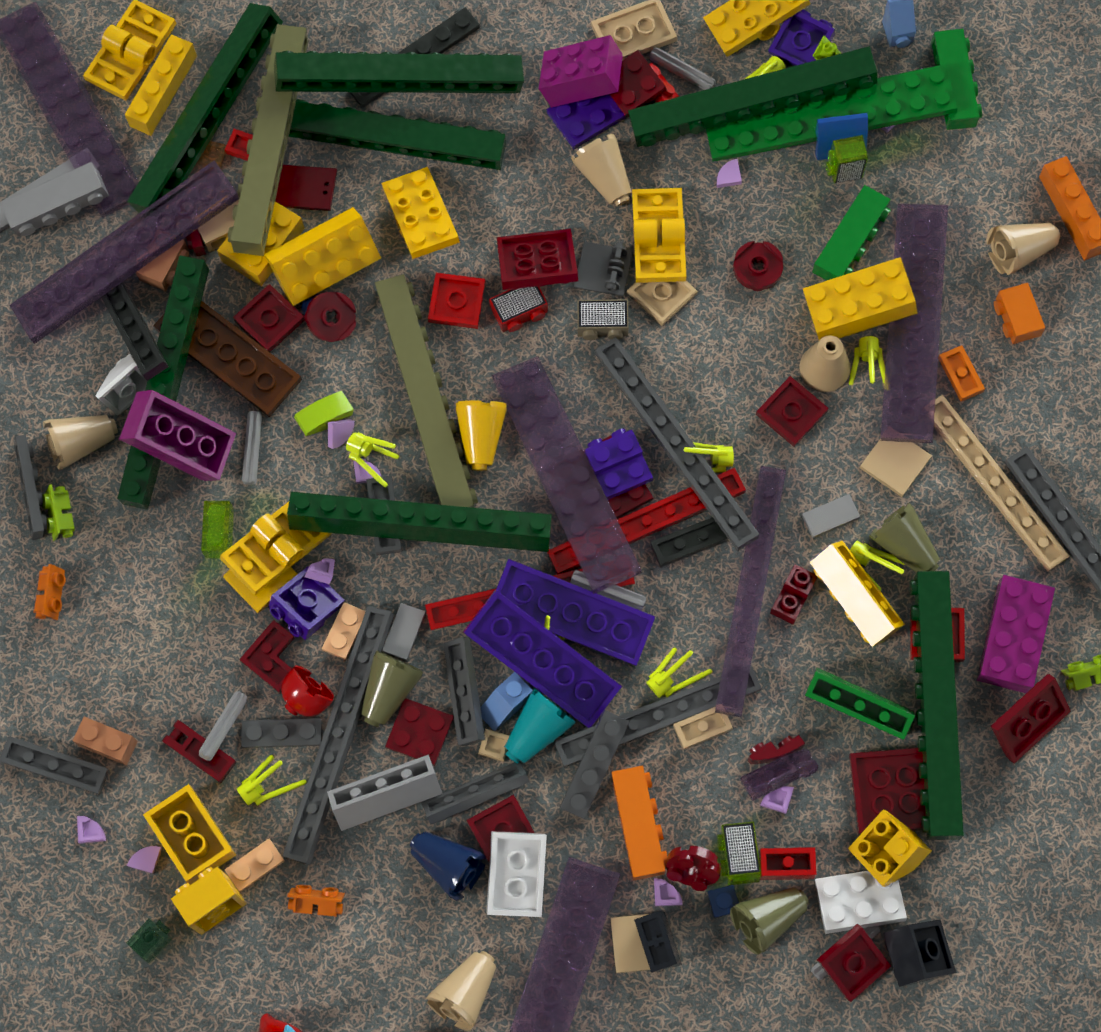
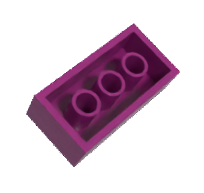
M153 390L136 392L119 440L200 480L215 481L221 478L236 433Z
M1003 574L998 582L976 681L1022 693H1027L1034 687L1055 587Z

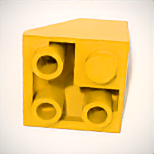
M884 809L848 848L883 887L914 871L932 851L915 832Z

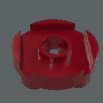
M751 241L742 245L736 252L733 271L741 285L759 292L773 287L780 280L783 271V257L779 249L773 244L765 241L763 243ZM762 261L764 263L763 270H755L753 262L760 263Z
M330 291L321 293L310 301L304 318L308 329L316 338L326 342H335L347 338L353 332L356 326V309L353 302L346 295ZM327 311L336 312L335 319L337 321L335 323L326 321Z
M690 846L689 850L681 851V847H676L668 855L666 875L671 881H678L691 886L696 891H705L708 885L716 883L720 878L722 865L717 862L718 857L716 854L706 848Z

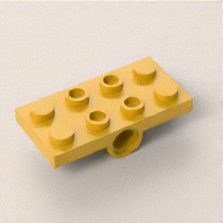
M133 0L116 26L112 24L105 30L101 40L102 48L84 73V79L126 101L177 24L176 20L138 0Z
M729 0L704 16L703 19L726 57H729L757 38L762 41L773 38L780 29V23L811 3L809 0Z
M428 167L381 183L398 229H400V234L405 240L412 259L460 243L458 234Z
M682 188L632 189L636 283L686 281L685 221L683 218Z
M287 502L272 515L268 513L260 517L253 524L247 535L220 555V560L254 595H257L333 533L289 529L287 517L289 502Z

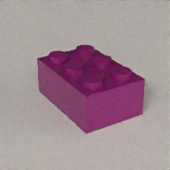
M611 35L544 51L538 89L551 108L618 92L623 54Z

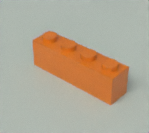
M1065 156L1045 164L1039 178L1083 260L1085 261L1100 255L1101 218L1068 157Z
M643 765L612 771L611 777L633 881L665 875L668 856L666 851H661L659 843L664 838L661 824H655L654 814H658L655 798L650 799L648 788H652L650 772H644Z

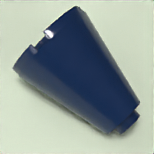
M429 832L418 833L411 840V855L444 892L455 901L464 898L461 893L468 885L471 891L484 871L485 864L482 863V859H486V856L480 851Z

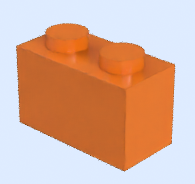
M1024 283L1000 290L995 299L996 301H994V309L998 316L1002 315L1004 321L1002 328L1005 337L1010 338L1012 344L1042 336L1045 325L1029 284Z

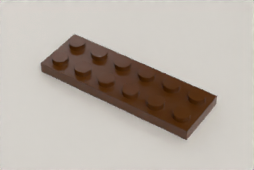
M201 301L188 355L270 417L301 382V376ZM164 314L153 325L154 329L159 333Z

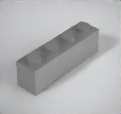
M91 161L2 202L1 206L10 228L18 237L31 235L40 227L52 225L62 217L74 215L86 206L98 204L108 197L109 194L99 171Z
M429 755L327 792L332 811L341 831L443 794Z

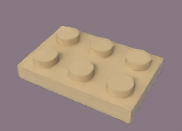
M647 0L591 21V27L596 38L612 36L623 54L622 61L637 50L644 54L652 51L654 47L660 48L677 41V35L660 0Z

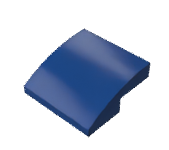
M867 113L817 119L815 131L817 137L816 159L823 160L866 154L868 138Z

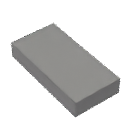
M850 494L803 513L802 518L812 538H815L860 519V515Z
M401 603L382 652L407 661L426 612Z

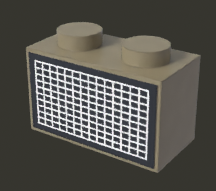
M628 299L577 300L578 337H583L585 340H596L598 336H608L609 339L616 337L620 340L623 336H628Z

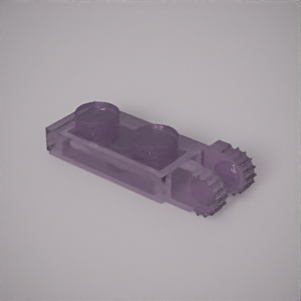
M803 749L766 764L742 776L740 780L751 800L754 801L801 777H809L811 774L816 773L819 767L815 760H811L812 755L809 750Z

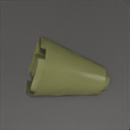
M910 502L886 518L879 530L875 528L869 534L873 541L916 573L917 571H935L939 567L937 562L940 558Z
M376 650L372 660L361 712L365 716L364 722L375 727H379L380 724L385 725L422 678L423 671Z
M792 887L737 903L730 909V915L735 930L738 931L741 928L747 939L742 940L745 946L754 954L759 955L765 952L807 911V904L809 902L802 890Z

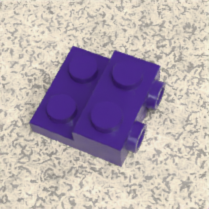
M802 9L783 22L768 53L793 66L815 61L816 59L812 55L822 37L826 36L831 42L835 35V29L832 28L833 25L824 19L818 21L812 18L809 12Z
M625 428L619 429L611 434L612 438L602 441L601 438L595 439L588 443V448L585 449V457L605 500L653 481V476L643 457V451L632 429L627 432Z
M309 566L272 594L268 605L270 613L277 620L282 618L289 624L288 629L290 633L295 637L301 636L304 640L324 625L325 620L340 609L345 602L328 584L306 578L305 574Z

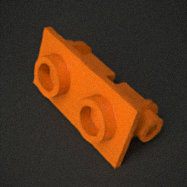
M48 564V566H43L42 571H39L37 590L45 592L44 595H36L33 612L36 613L35 618L37 619L49 617L53 620H58L59 612L62 609L61 596L66 582L65 570L55 565Z
M296 885L295 888H291L287 897H290L288 909L293 910V913L312 914L314 904L318 905L317 915L337 917V914L342 915L343 904L339 902H342L345 893L338 892L339 890L334 887L312 890V887L309 885Z

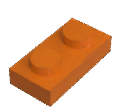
M962 345L939 355L938 360L960 402L984 392L985 387Z

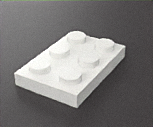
M491 831L487 915L542 917L546 834Z
M869 871L815 879L825 934L848 931L856 924L865 928L904 922L907 919L898 880L883 887Z

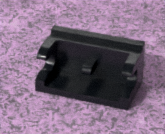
M657 911L634 919L651 973L662 972L664 969L682 965L665 912Z

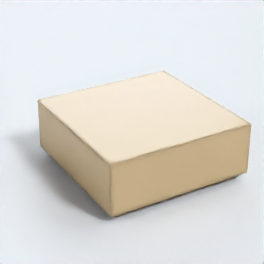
M485 729V740L481 743L478 755L504 762L505 753L507 752L504 746L510 735Z

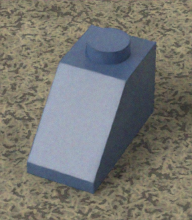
M887 0L882 23L889 47L897 46L898 48H904L914 41L916 26L913 0Z
M514 672L492 692L480 707L482 719L493 731H496L526 704L533 690Z

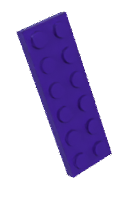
M510 559L506 563L496 589L544 626L545 617L547 615L550 616L549 631L553 634L634 666H637L655 619L653 615Z
M497 590L493 592L463 631L464 634L588 728L595 723L622 687Z

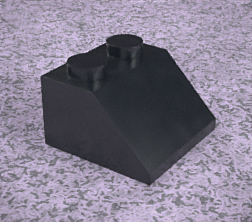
M941 919L909 924L883 933L886 948L894 968V976L899 987L956 973Z

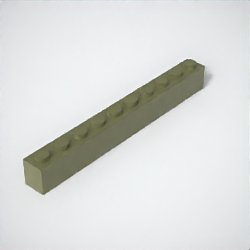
M277 24L275 34H271L270 48H272L271 55L267 54L265 62L267 74L266 76L263 75L261 79L262 97L258 96L256 111L258 115L252 121V133L254 134L252 140L249 139L247 144V154H249L248 161L243 162L242 167L244 180L243 183L238 185L237 196L240 199L238 205H234L233 220L235 222L234 226L230 227L228 231V242H231L233 252L264 256L298 92H276L274 76L276 52L283 51L306 53L309 41L307 29L304 27Z
M404 274L375 282L440 504L474 508V504L478 503L474 488L469 489L467 480H471L467 465L462 466L460 457L464 456L460 441L455 442L453 434L457 433L453 418L448 419L446 415V410H450L446 395H440L439 387H443L439 372H433L432 365L436 364L432 349H426L425 342L429 341L425 326L420 328L418 319H422L419 305H413L411 297L415 296L412 282L406 283Z

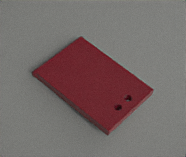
M283 165L275 202L286 208L331 211L337 168Z

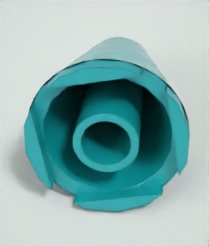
M534 688L504 746L508 750L505 755L516 764L520 760L526 763L570 729L576 722Z

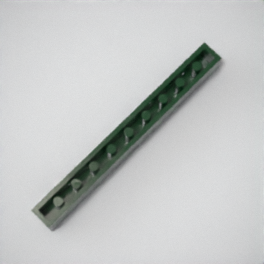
M250 3L129 197L127 202L140 215L159 221L163 219L269 46L271 34H275L277 24L282 25L283 21L271 7Z
M870 46L631 109L628 110L637 147H649L659 141L666 139L675 140L689 133L698 134L704 131V129L724 127L734 121H747L753 116L761 114L770 115L783 108H796L800 104L810 101L819 102L825 97L832 95L841 96L851 90L859 88L868 89L877 84L878 71Z
M292 51L276 52L274 61L276 92L520 93L524 83L522 56L510 53L502 55H489L487 53L465 55L464 53L440 54L437 52L430 54H416L414 52L392 54L390 52H382L376 54L367 52L342 53L340 51L332 53H318L316 51L294 53Z
M301 99L296 100L289 137L495 170H501L506 147L505 134L497 130L483 131L477 130L472 126H453L447 122L432 123L422 118L415 120L407 119L397 114L388 116L381 115L376 111L362 112L351 107L337 108L327 103H320L318 105Z
M179 256L157 341V346L169 367L148 380L145 391L153 390L175 402L209 273V268L204 260ZM133 446L130 447L117 497L123 505L148 510L161 460Z
M291 492L287 517L289 529L549 552L552 514Z
M917 571L914 580H910V595H915V605L911 606V619L916 621V631H913L912 643L913 647H917L918 657H914V673H919V683H915V698L920 699V709L916 711L917 725H921L922 736H918L917 745L918 752L923 754V762L919 763V777L924 779V789L920 790L921 806H925L926 816H922L921 826L922 832L927 834V840H960L964 833L949 571Z

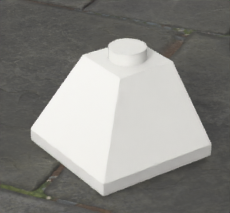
M131 354L116 363V366L110 370L96 394V397L117 416L132 405L136 392L145 391L147 380L142 376Z

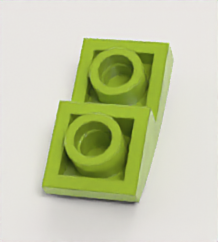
M339 391L310 404L296 413L294 418L305 436L327 430L328 422L352 416L354 409L344 393Z

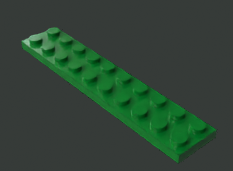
M947 64L878 78L877 84L868 89L859 88L851 90L845 95L825 97L819 102L810 101L802 103L796 108H783L770 115L761 114L753 116L747 121L738 120L728 123L724 127L708 128L706 132L712 162L817 141L815 132L817 119L867 113L869 131L957 113V105Z

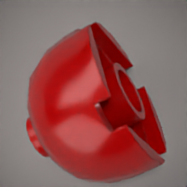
M295 665L288 672L282 682L281 692L286 702L285 708L295 716L300 714L306 717H314L329 707L333 702L334 694L322 681L320 685L311 678L312 672L298 665Z

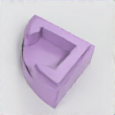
M738 159L727 162L720 169L717 176V188L740 185L742 180Z
M346 419L328 422V447L334 449L343 445L351 436L355 421Z
M361 458L381 476L379 469L375 465ZM354 461L356 483H367L366 479L373 477Z
M325 558L322 561L312 563L305 577L330 584L333 577L335 560Z
M783 786L770 791L763 798L760 806L786 814L794 787Z
M77 816L79 844L106 841L104 830H102V827L97 822L85 816Z
M149 846L140 849L130 858L127 866L154 874L162 848Z
M654 878L655 906L683 905L682 898L673 885L663 879Z

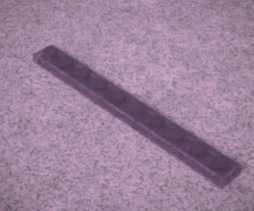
M760 467L750 521L758 531L759 538L745 547L715 713L742 717L786 470Z

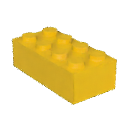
M353 207L264 254L285 296L293 306L381 259L362 216Z
M901 257L803 288L818 340L825 336L842 338L918 314L916 301Z

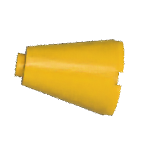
M479 400L458 401L456 403V413L466 464L472 465V470L486 471L487 466L493 465L507 411L506 403L496 401L486 403Z

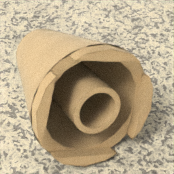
M608 134V140L602 142L601 138L592 141L576 152L578 157L572 156L571 159L574 165L610 205L615 203L618 207L630 200L628 196L632 191L617 138L614 134Z
M1051 223L998 225L992 227L987 234L986 242L987 245L991 244L992 252H989L988 255L1000 274L1007 273V275H1010L1055 248L1060 239V232Z
M835 336L823 337L803 354L800 361V373L806 385L821 392L837 390L844 385L850 375L848 356L843 343Z
M107 415L48 419L43 421V428L49 427V434L45 436L54 462L57 457L60 460V463L57 465L59 470L68 467L115 439L114 434L118 433L114 419H109Z
M485 951L480 953L474 952L429 993L426 998L428 999L427 1004L443 1019H446L447 1016L454 1021H458L454 1026L465 1031H471L475 1026L494 976L496 965L493 962L495 959Z

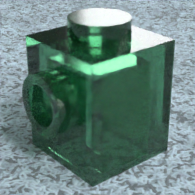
M149 918L126 943L144 961L150 964L172 940L168 935L171 930L161 920L155 923Z

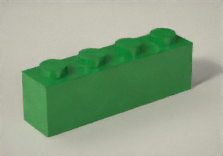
M964 29L936 31L931 41L935 66L947 64L957 105V113L944 115L946 129L954 130L976 127L978 120L982 118L981 104H977L976 100L978 85L976 81L973 82L972 78L974 63L968 57V52L970 51L969 38H965Z
M864 185L814 263L812 273L826 281L852 273L854 269L851 266L854 261L860 262L866 252V249L863 248L866 242L872 243L879 231L876 228L880 221L884 223L891 212V209L888 208L891 199Z
M816 668L805 693V696L903 740L915 717V711L819 668Z

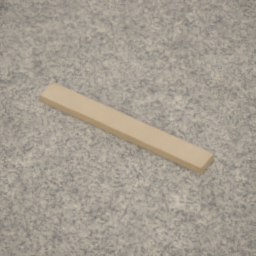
M943 394L923 407L921 411L1047 572L1069 558L1066 550Z

